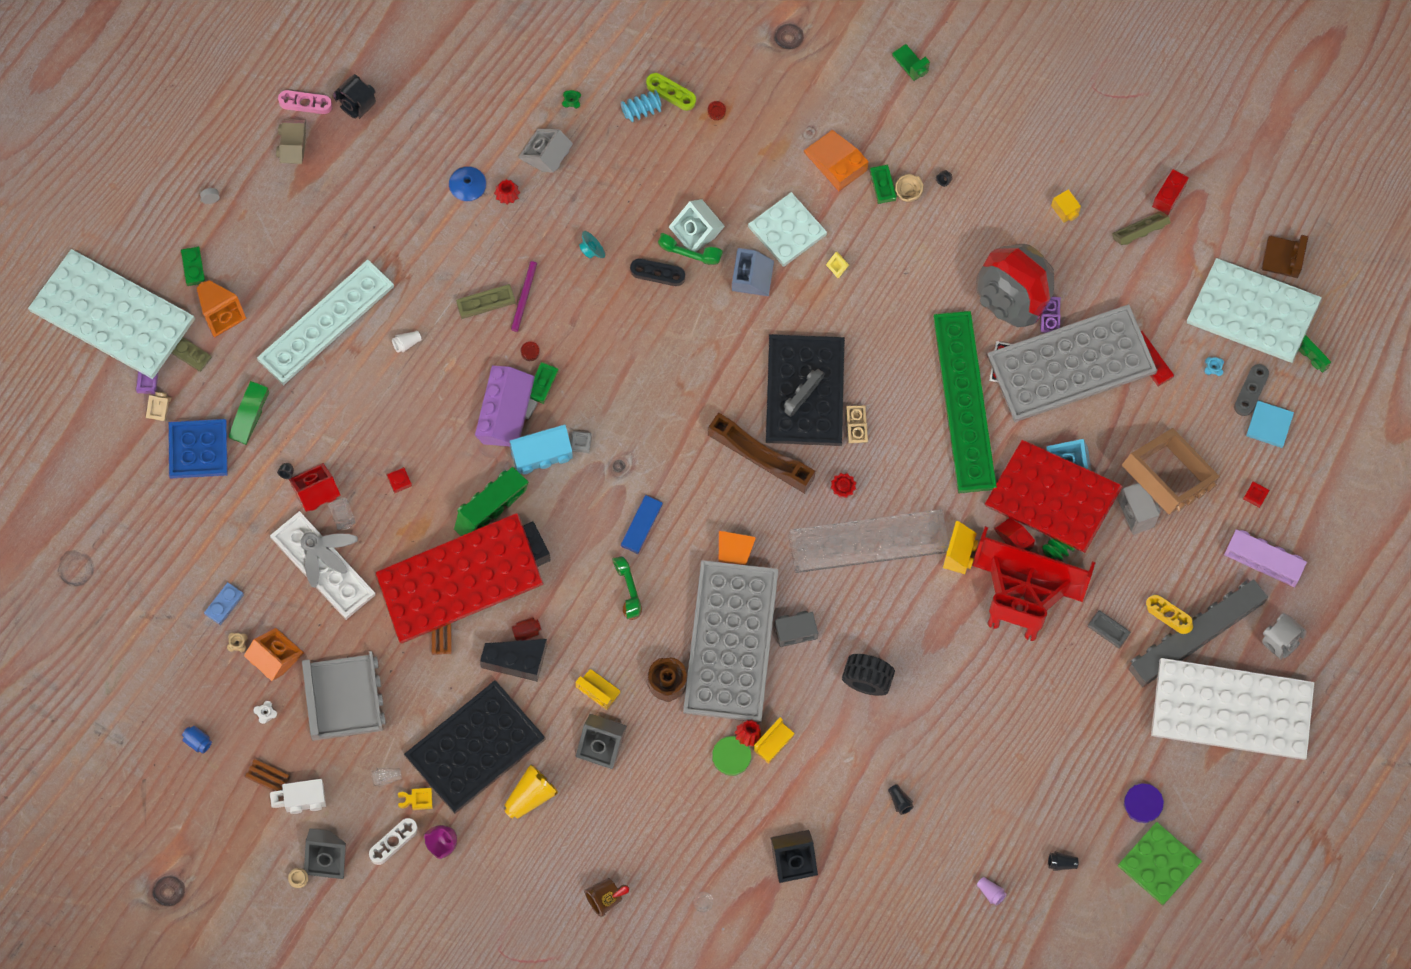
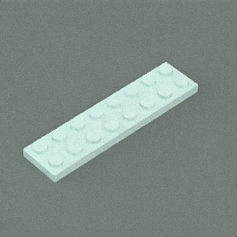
M366 260L260 354L257 360L284 386L394 287V284L369 260Z

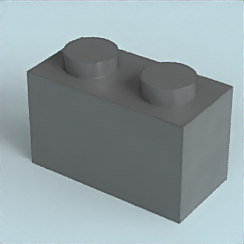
M802 611L795 616L783 615L775 620L774 626L780 647L818 639V630L813 612Z

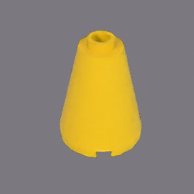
M531 764L504 804L506 807L504 811L510 818L516 817L519 819L556 796L559 792Z

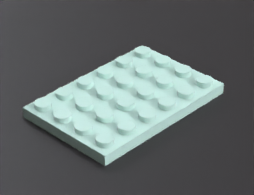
M1216 258L1190 312L1187 324L1293 363L1322 297Z

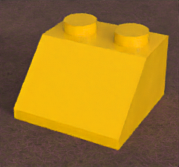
M959 521L955 523L943 568L965 574L967 568L971 569L974 558L970 557L972 551L976 552L979 541L975 540L977 533Z

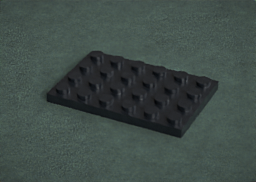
M769 334L766 443L842 446L845 337ZM820 369L825 373L823 379L796 413L790 417L784 412V404L789 398L793 399L796 395V389L800 384L804 385L806 383L807 376L812 370Z
M494 680L404 753V756L449 809L456 814L545 741L546 737L497 681Z

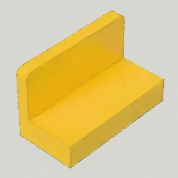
M591 669L588 670L583 678L580 676L575 682L578 690L606 710L620 694L619 689Z
M780 717L754 745V752L769 764L793 738L795 733L783 724V719Z

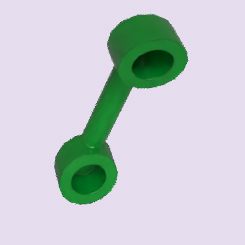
M664 233L660 234L658 244L663 250L701 261L707 265L718 264L723 254V250L716 247H707L704 249L703 254L676 246L677 242L675 239Z
M622 556L612 558L619 576L624 575L631 597L625 600L627 619L638 617L641 613V602L629 563Z

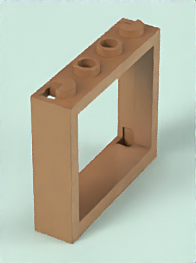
M1174 428L1132 452L1122 464L1130 475L1169 515L1176 510L1180 512L1186 504L1188 506L1192 504L1196 497L1200 499L1207 491L1210 492L1217 486L1215 482L1220 478ZM1166 446L1201 482L1179 497L1143 461Z

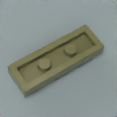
M1159 211L1112 233L1113 239L1120 245L1130 244L1139 237H1145L1154 230L1164 228L1165 225L1171 223L1170 218L1162 211Z
M510 284L456 300L461 319L516 304Z

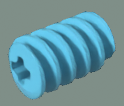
M655 89L654 94L649 91L647 96L641 94L640 99L637 96L634 97L633 101L627 99V105L622 101L621 108L625 118H629L631 122H634V116L640 120L641 113L648 117L647 111H650L652 115H654L655 108L658 112H661V101Z

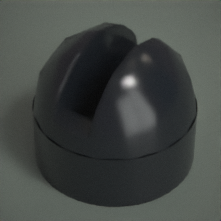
M947 170L941 171L936 176L937 183L943 187L949 185L952 181L951 172Z
M283 463L279 467L277 474L283 479H291L294 468L290 463Z

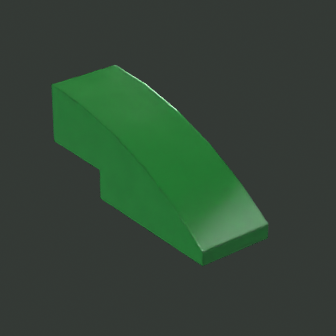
M250 381L235 416L229 439L247 445L269 395L268 387Z

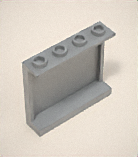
M369 651L370 655L311 663L310 660H302L312 741L383 731L382 725L386 724L385 714L380 712V706H383L382 694H378L377 688L381 687L380 675H376L375 669L379 668L378 659L373 657L372 651Z

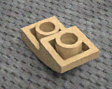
M846 406L848 443H868L866 406Z

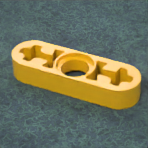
M1152 595L1146 600L1147 610L1150 614L1181 634H1187L1192 631L1193 622L1188 614L1159 595ZM1170 611L1175 613L1172 617L1164 616L1165 613Z

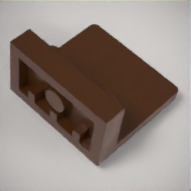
M1301 235L1299 241L1269 236L1261 269L1298 278L1302 270L1309 236Z

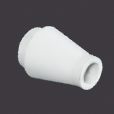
M416 330L395 335V338H392V344L396 352H405L422 339L420 333Z

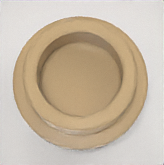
M301 868L293 869L288 876V881L294 888L304 887L309 879L307 872Z

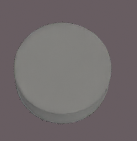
M214 188L204 189L200 193L201 202L205 204H212L220 199L218 190Z

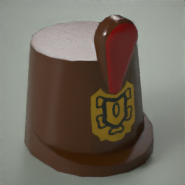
M608 878L585 889L584 893L595 913L603 917L606 915L605 913L622 901V895L629 893V887L621 885L617 888L615 883Z

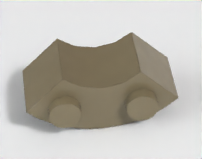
M283 119L282 124H279L278 127L281 141L280 145L276 148V157L280 158V163L302 164L305 151L306 119Z

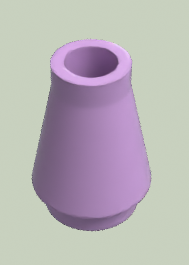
M985 877L981 878L977 883V886L990 904L997 906L1006 897L1002 887Z

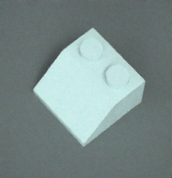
M702 199L690 201L669 226L687 249L695 252L715 239L725 227Z

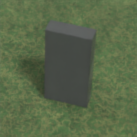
M1100 610L1087 626L1119 649L1131 633Z

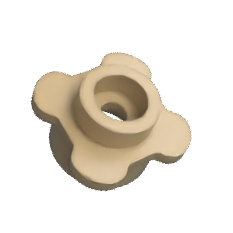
M230 633L228 636V651L245 652L247 635Z

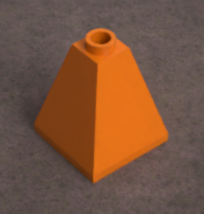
M210 280L201 282L196 287L203 315L214 338L247 319L236 294Z

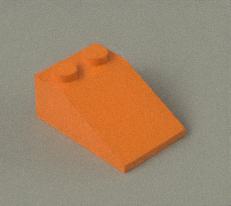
M833 130L804 150L808 158L838 191L849 185L868 169L869 161L862 153Z

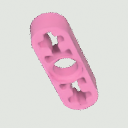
M285 90L278 96L280 106L287 110L327 114L332 109L331 99L325 95ZM286 97H290V100H288V102L285 103L284 100H286ZM302 99H309L310 104L302 106L300 101ZM323 102H326V105L324 106V108H321L320 105H321Z

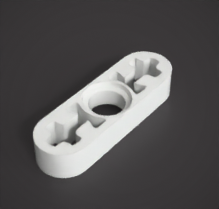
M410 818L402 820L370 849V860L376 865L385 863L416 835V822ZM412 824V831H406L403 834L405 838L402 839L397 831L399 830L402 833L405 830L404 825L410 826ZM393 836L399 839L398 845L394 847L388 845V839ZM382 844H385V847H386L390 852L387 853V850H385V851L382 852V858H381V859H380L379 857H377V858L375 859V858H374V857H375L374 852H375V851L381 852V851L384 849L383 846H382Z

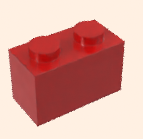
M1172 169L1156 195L1152 207L1169 215L1184 191L1189 177Z

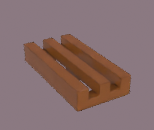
M450 623L447 625V650H444V627L439 628L440 650H436V630L432 631V655L452 654Z
M254 759L245 778L272 791L283 790L282 784H286L290 776ZM256 766H258V767H260V768H262V769H264V770H266V771H268V772H271V773H273V774H275V775H277V776L283 778L284 780L282 781V780H280V779H277V778H275V777H273V776H271V775H269V774H267V773H265V772H263V771L257 769ZM254 772L262 777H265L279 784L280 787L278 788L266 781H263L253 776L252 773Z

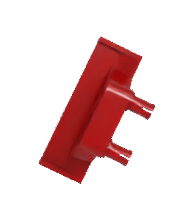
M985 526L972 566L991 572L995 595L989 608L990 618L987 624L991 628L992 624L995 623L993 629H997L1000 626L1001 620L1027 628L1024 635L1025 638L1029 640L1030 635H1032L1030 641H1034L1037 638L1038 631L1044 626L1047 610L1063 596L1083 602L1096 562L1092 561L1090 569L1087 571L987 538L986 534L989 527Z

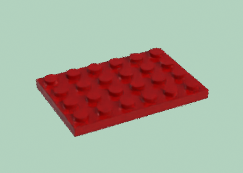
M1021 440L996 483L997 488H993L985 502V506L1086 553L1120 493L1122 486L1040 447Z

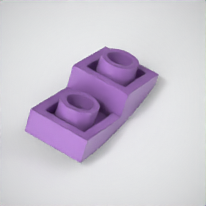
M1051 297L1041 314V333H1047L1060 328L1061 297Z

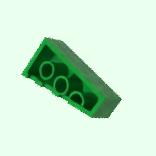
M511 467L508 471H502L497 480L494 482L490 481L481 493L477 492L469 503H464L458 508L454 530L460 536L487 526L492 518L496 520L501 516L505 506L509 508L526 492L529 481L514 467Z

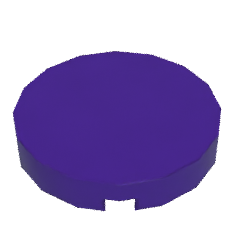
M1141 783L1134 785L1128 790L1124 798V808L1128 816L1139 823H1149L1157 819L1163 810L1164 800L1162 794L1150 784Z

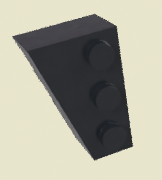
M547 639L485 643L480 666L483 669L538 682L547 649Z

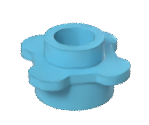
M1217 357L1206 358L1205 374L1221 376L1223 374L1222 367L1224 361Z

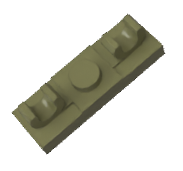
M183 337L171 353L199 372L202 371L212 358L211 355Z

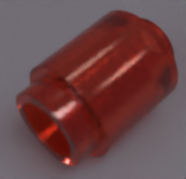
M533 617L516 622V625L511 626L516 641L538 636L539 631L542 630L539 620H534Z

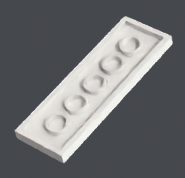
M299 511L272 533L270 538L306 576L305 559L307 551L301 547V538L304 534L310 532L315 533L319 538L323 536ZM307 540L309 546L314 544L313 540ZM326 547L344 563L347 573L343 574L331 569L317 557L319 581L316 588L347 620L375 596V592L334 548Z

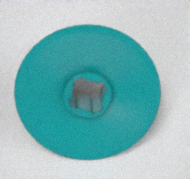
M583 231V242L579 244V247L584 255L590 259L594 256L605 258V251L600 242L591 233Z

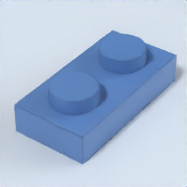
M227 582L204 612L205 616L221 626L244 596L243 592Z

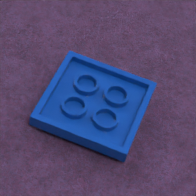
M226 419L169 422L170 479L228 476Z

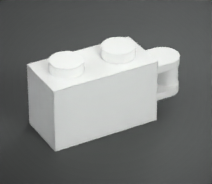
M322 779L282 784L283 790L270 793L271 807H285L286 812L291 814H298L306 809L318 811L322 807H326ZM284 796V801H279L278 797Z

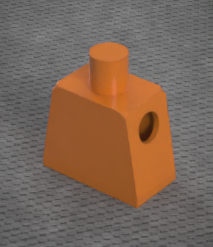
M719 531V562L747 565L756 537Z

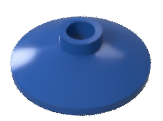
M462 167L451 175L449 188L457 199L473 201L481 197L485 192L486 179L480 170L474 167ZM467 179L471 180L469 183L464 182Z

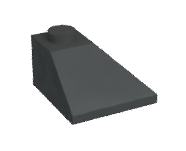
M310 828L305 844L304 870L311 876L344 879L346 843L329 830Z

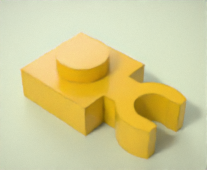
M432 788L412 789V795H408L406 792L398 793V798L404 797L406 799L404 803H398L399 808H406L412 805L413 810L433 809Z

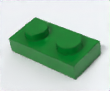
M882 165L870 168L877 203L896 201L889 166Z
M200 247L181 249L186 285H199L205 281Z
M1305 335L1299 352L1311 360V364L1315 369L1320 370L1322 373L1329 368L1331 361Z
M540 363L534 376L530 399L542 404L545 403L559 372L558 368Z

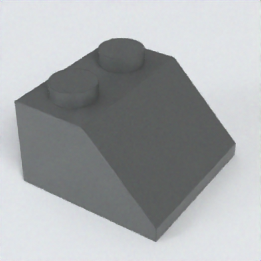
M589 714L584 723L576 757L613 769L627 726Z

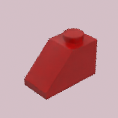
M1008 518L994 528L996 533L1008 545L1030 551L1034 547L1036 540L1023 525L1011 518Z

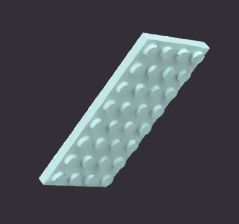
M72 249L28 307L30 312L151 379L158 373L195 320V317Z

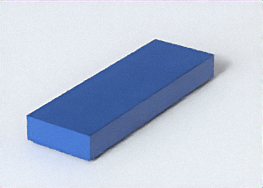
M645 495L621 543V547L639 554L663 505L662 502Z

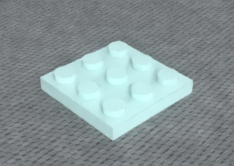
M792 192L748 224L749 229L783 267L827 235V231Z

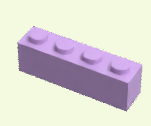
M1235 530L1224 554L1294 588L1307 563L1302 557L1291 555L1281 547H1273L1264 539H1256L1244 530Z

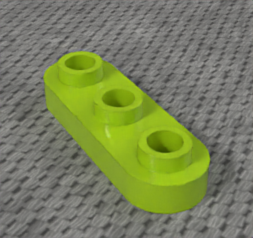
M652 73L647 77L646 86L652 93L656 89L659 97L682 110L688 111L695 107L696 96L693 92L659 73ZM653 83H658L659 85H658V86H653L652 84H653Z

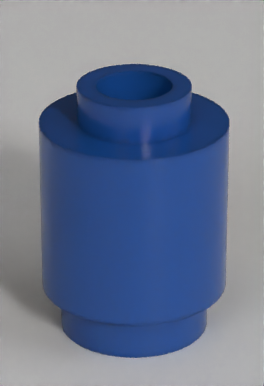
M196 726L187 727L182 734V741L197 753L201 752L204 754L212 745L210 737Z

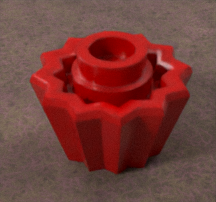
M502 180L496 186V191L494 192L496 200H499L501 204L505 203L508 205L509 203H514L515 200L519 199V186L512 180Z
M840 473L838 476H834V480L831 481L832 486L830 488L833 490L834 495L840 498H847L853 495V491L857 490L855 486L857 482L848 473Z
M746 720L738 725L737 730L734 732L736 739L746 747H754L761 738L760 725L753 720Z

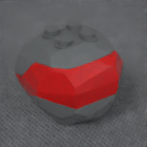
M1016 244L994 249L987 257L976 277V291L980 297L981 304L995 314L998 319L1015 327H1026L1038 321L1054 293V269L1045 257L1031 245Z

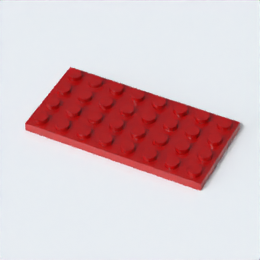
M517 513L375 572L401 644L544 585L521 519Z

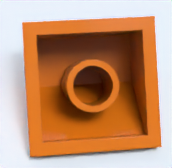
M274 628L255 638L244 656L252 665L264 673L267 678L273 681L284 675L304 652L277 628Z

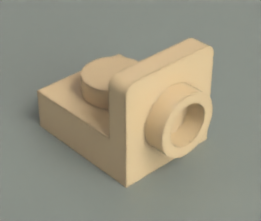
M159 391L149 395L146 418L166 421L168 405L172 397H168L167 393Z

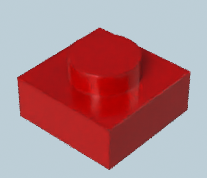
M404 467L386 474L394 494L412 486Z
M1253 481L1243 500L1260 508L1270 490Z

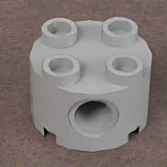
M1285 613L1278 617L1277 623L1273 627L1269 626L1263 632L1265 637L1262 640L1263 645L1280 660L1288 657L1300 645L1299 638L1304 639L1307 633L1300 624Z

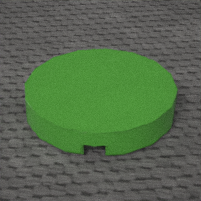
M735 736L725 737L715 745L712 752V761L718 771L728 776H736L743 773L749 766L751 750L749 746L746 747L744 744H740Z

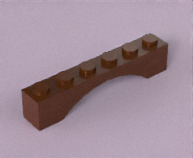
M719 412L708 427V436L804 494L815 479V470L800 461L785 457L764 446L747 434L734 421Z

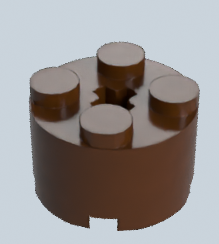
M672 657L659 658L654 661L648 672L650 692L656 698L666 702H671L684 693L687 684V672L683 663ZM664 677H665L666 679H668V678L670 677L671 680H670V681H669V680L665 681V680H664Z

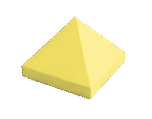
M835 252L826 264L837 278L849 266L838 252Z

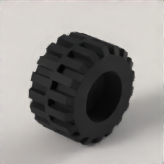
M852 654L848 657L842 681L850 688L861 693L883 696L889 692L895 670L889 663L880 658L867 654Z

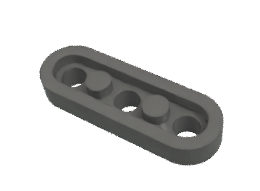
M1257 364L1251 368L1234 404L1237 414L1248 416L1253 411L1269 376L1266 366ZM1257 371H1261L1263 375H1258ZM1249 387H1254L1255 391H1251ZM1245 402L1248 406L1244 407L1242 403Z
M820 369L812 370L807 376L806 383L804 385L800 384L796 389V395L793 399L789 398L786 401L784 412L790 417L793 416L821 382L825 373Z

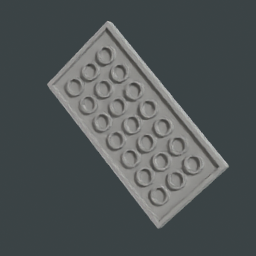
M1129 304L989 352L987 355L1014 422L1157 373V369Z
M701 560L683 714L761 722L778 569Z

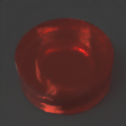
M720 101L711 102L707 110L708 116L712 120L723 119L726 114L725 105Z
M529 341L522 345L521 356L524 360L535 361L539 357L540 349L535 342Z

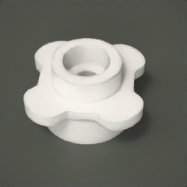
M265 701L263 705L254 708V713L258 715L259 722L262 724L277 716V712L272 709L270 701Z

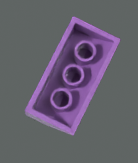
M492 366L475 436L482 444L510 446V440L521 437L535 378L533 375L511 367Z

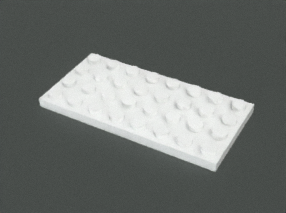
M1161 658L1159 660L1151 736L1305 760L1307 759L1314 682Z

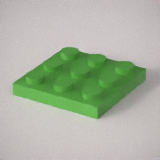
M1156 822L1118 864V867L1161 905H1164L1201 864L1202 860Z

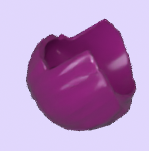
M434 826L424 834L427 849L437 859L449 856L456 848L457 834L449 826Z

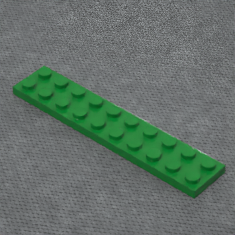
M971 311L934 314L933 321L958 494L990 491L993 488H997Z

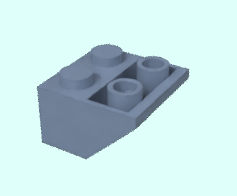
M738 248L732 280V291L769 296L774 260L758 251Z

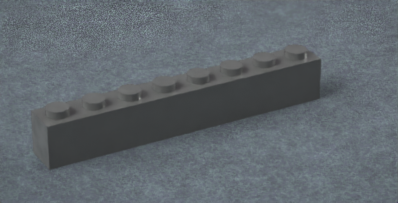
M1254 579L1249 583L1248 581L1243 582L1238 586L1239 590L1234 593L1230 591L1223 597V601L1211 604L1207 608V612L1204 614L1200 612L1192 618L1193 629L1187 634L1176 632L1174 635L1170 633L1161 640L1162 643L1158 646L1156 644L1150 646L1146 650L1147 653L1142 657L1138 655L1130 661L1132 664L1128 670L1142 688L1158 677L1159 660L1161 658L1177 661L1184 660L1263 605L1268 596Z

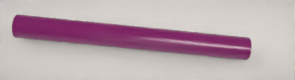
M530 261L511 330L514 332L519 330L537 263L534 261Z

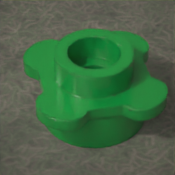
M569 90L563 93V107H574L575 109L580 107V92Z

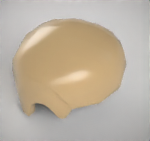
M906 174L896 182L895 192L902 201L913 202L918 200L923 194L924 184L919 176Z

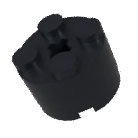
M356 74L349 77L333 93L335 101L339 100L342 104L340 108L347 115L355 119L357 117L360 119L376 103L375 89L371 85H366Z

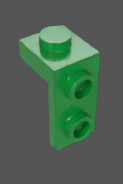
M907 44L892 53L894 59L913 81L928 73L930 61L926 56L920 60Z

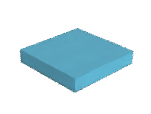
M1257 401L1246 436L1283 448L1294 412Z

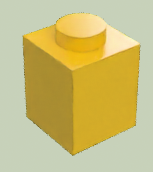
M1069 189L1054 197L1051 207L1063 223L1068 220L1073 221L1079 216L1081 205Z

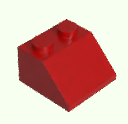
M324 463L289 479L306 512L316 510L320 505L326 502H333L337 497L341 496L333 476Z

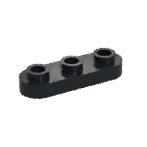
M641 258L633 260L630 265L632 276L638 279L670 286H680L685 282V271L678 266ZM641 268L643 271L638 272L636 269ZM660 272L661 275L656 276L655 273ZM678 276L679 279L675 280L673 279V277Z

